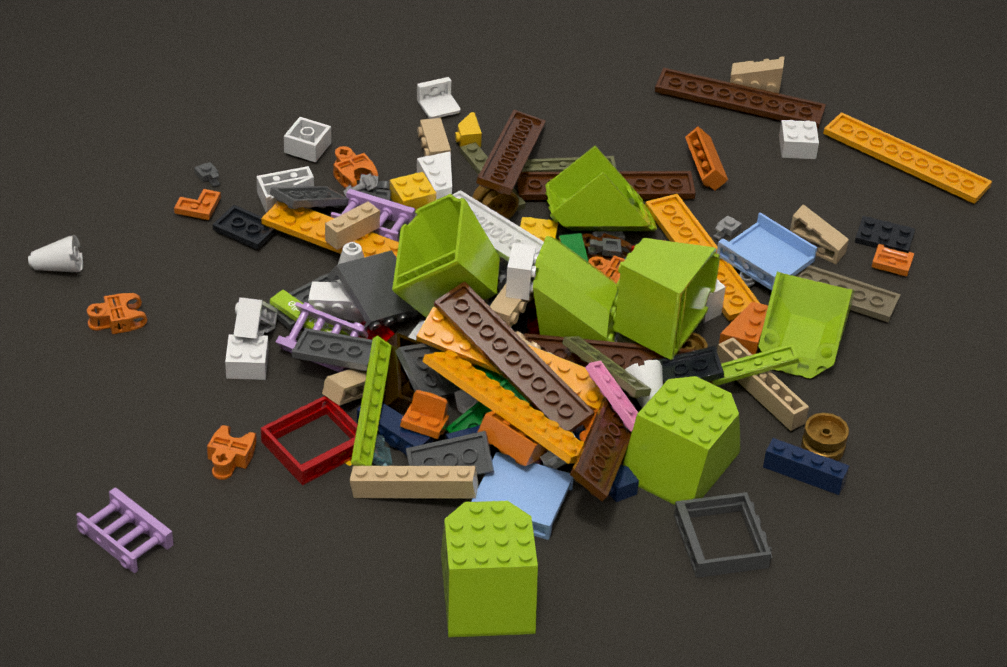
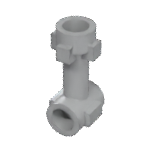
M370 173L361 178L362 183L353 188L349 185L344 190L345 196L349 189L359 192L367 189V191L377 187L375 177Z

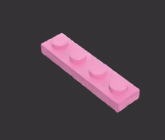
M602 361L589 363L585 369L589 373L590 378L595 381L602 395L612 405V409L623 420L624 426L632 432L638 411Z

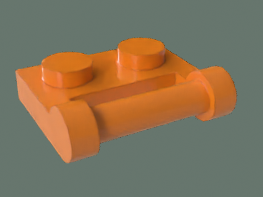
M879 244L872 267L908 276L914 253L893 250Z

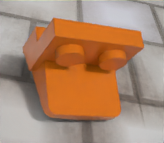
M416 390L412 403L401 420L400 427L438 439L440 435L444 434L449 425L448 401L446 398L434 393Z

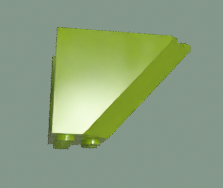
M596 146L592 147L545 185L551 218L571 231L657 230L655 220L643 203L640 195Z
M546 236L536 259V277L533 281L540 335L558 337L579 336L582 339L615 342V334L618 332L614 330L615 322H613V316L617 308L615 306V299L618 295L617 283L559 240Z
M777 271L758 346L764 352L793 343L799 357V363L774 370L785 371V373L801 375L811 379L834 365L855 290Z

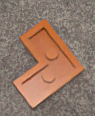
M203 189L198 200L180 197L174 207V213L209 220L221 199V192Z

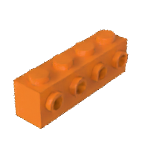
M696 127L685 138L701 176V181L706 187L710 186L715 191L727 182L728 178L711 137L700 127Z

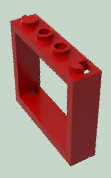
M323 396L261 427V442L303 486L352 460L358 424L338 404ZM327 415L350 440L301 465L277 439Z

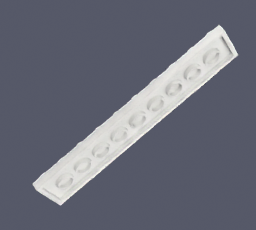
M460 190L452 194L455 198H464L500 257L509 262L513 243L536 246L535 254H539L544 241Z

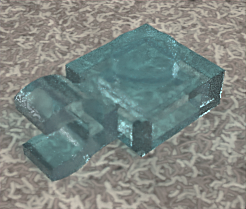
M377 434L372 463L380 466H390L392 464L390 448L385 447L384 436Z

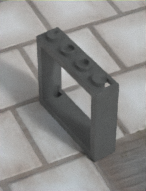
M747 492L675 501L673 516L696 578L769 568L770 560L773 559L771 554L772 548L767 544L766 532L761 529L760 517L755 514L754 502L750 501ZM740 511L756 553L705 560L690 518Z

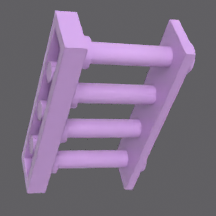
M349 189L346 193V197L349 198L348 205H346L345 210L342 212L344 214L369 201L380 210V228L372 232L399 242L398 231L403 224L408 225L415 217V208ZM332 212L331 217L336 218L342 214ZM387 219L396 222L391 230L382 227Z
M296 302L295 306L299 310L300 315L290 335L286 336V338L279 335L276 343L280 349L292 353L297 343L296 338L308 316L318 319L313 327L314 330L321 331L326 322L334 326L331 333L339 334L341 329L351 332L350 336H361L366 339L368 334L364 329L365 327L357 322L352 324L316 310L309 303L304 302V304ZM314 362L339 373L351 369Z
M115 487L109 491L110 502L108 506L89 519L80 512L76 514L77 528L81 534H86L120 561L124 568H128L133 573H136L138 571L137 558L155 545H161L168 550L173 546V535L169 528ZM114 511H118L123 515L103 530L95 525ZM128 522H132L137 526L118 541L109 536ZM142 533L151 537L132 552L124 548L125 545Z

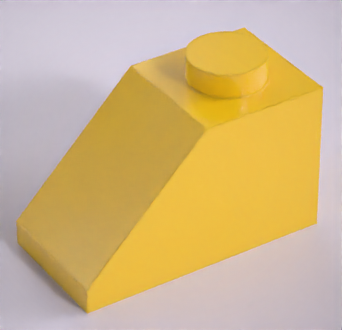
M471 112L458 124V130L455 132V141L459 142L460 147L475 142L481 147L482 132L474 112Z

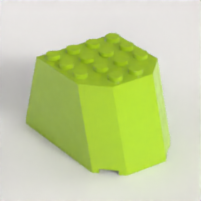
M448 194L418 208L415 211L416 216L408 225L404 224L401 227L393 292L426 318L431 309L435 307L434 301L464 281L483 300L496 295L500 256L464 198L458 199L452 194Z
M643 238L639 244L635 245L634 250L628 253L625 261L619 265L620 279L616 286L618 295L615 299V306L617 308L613 316V322H615L614 330L672 360L708 311L706 303L709 294L714 293L716 289L720 255L716 253L717 249L708 246Z
M696 376L668 379L639 411L633 426L623 465L629 467L639 480L638 487L675 505V501L703 498L740 453L739 412L732 394Z
M509 501L464 502L444 519L441 561L448 637L535 634L538 564L532 517Z

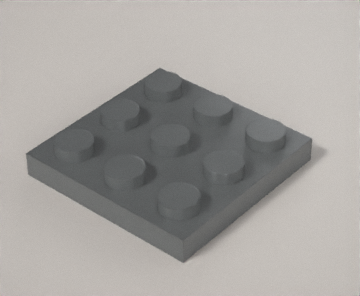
M424 343L399 347L395 351L414 391H427L447 398L455 396L454 393L456 391L462 390L422 362L425 354L444 351Z

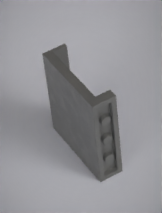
M392 250L337 264L328 274L331 282L339 279L366 321L364 325L365 331H374L381 326L388 327L395 322L402 323L408 318L415 319L421 315L419 311L392 290L397 259Z

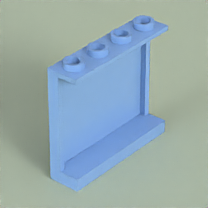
M762 213L758 214L757 223L730 242L721 239L718 242L717 254L720 255L721 259L770 290L773 289L777 271L795 276L815 261L817 252L816 246Z
M496 452L492 460L494 472L484 475L477 489L476 498H473L471 502L509 501L532 517L534 536L549 540L552 533V525L568 490H572L573 477L570 476V473L536 463L523 466L516 463L515 459L511 456Z

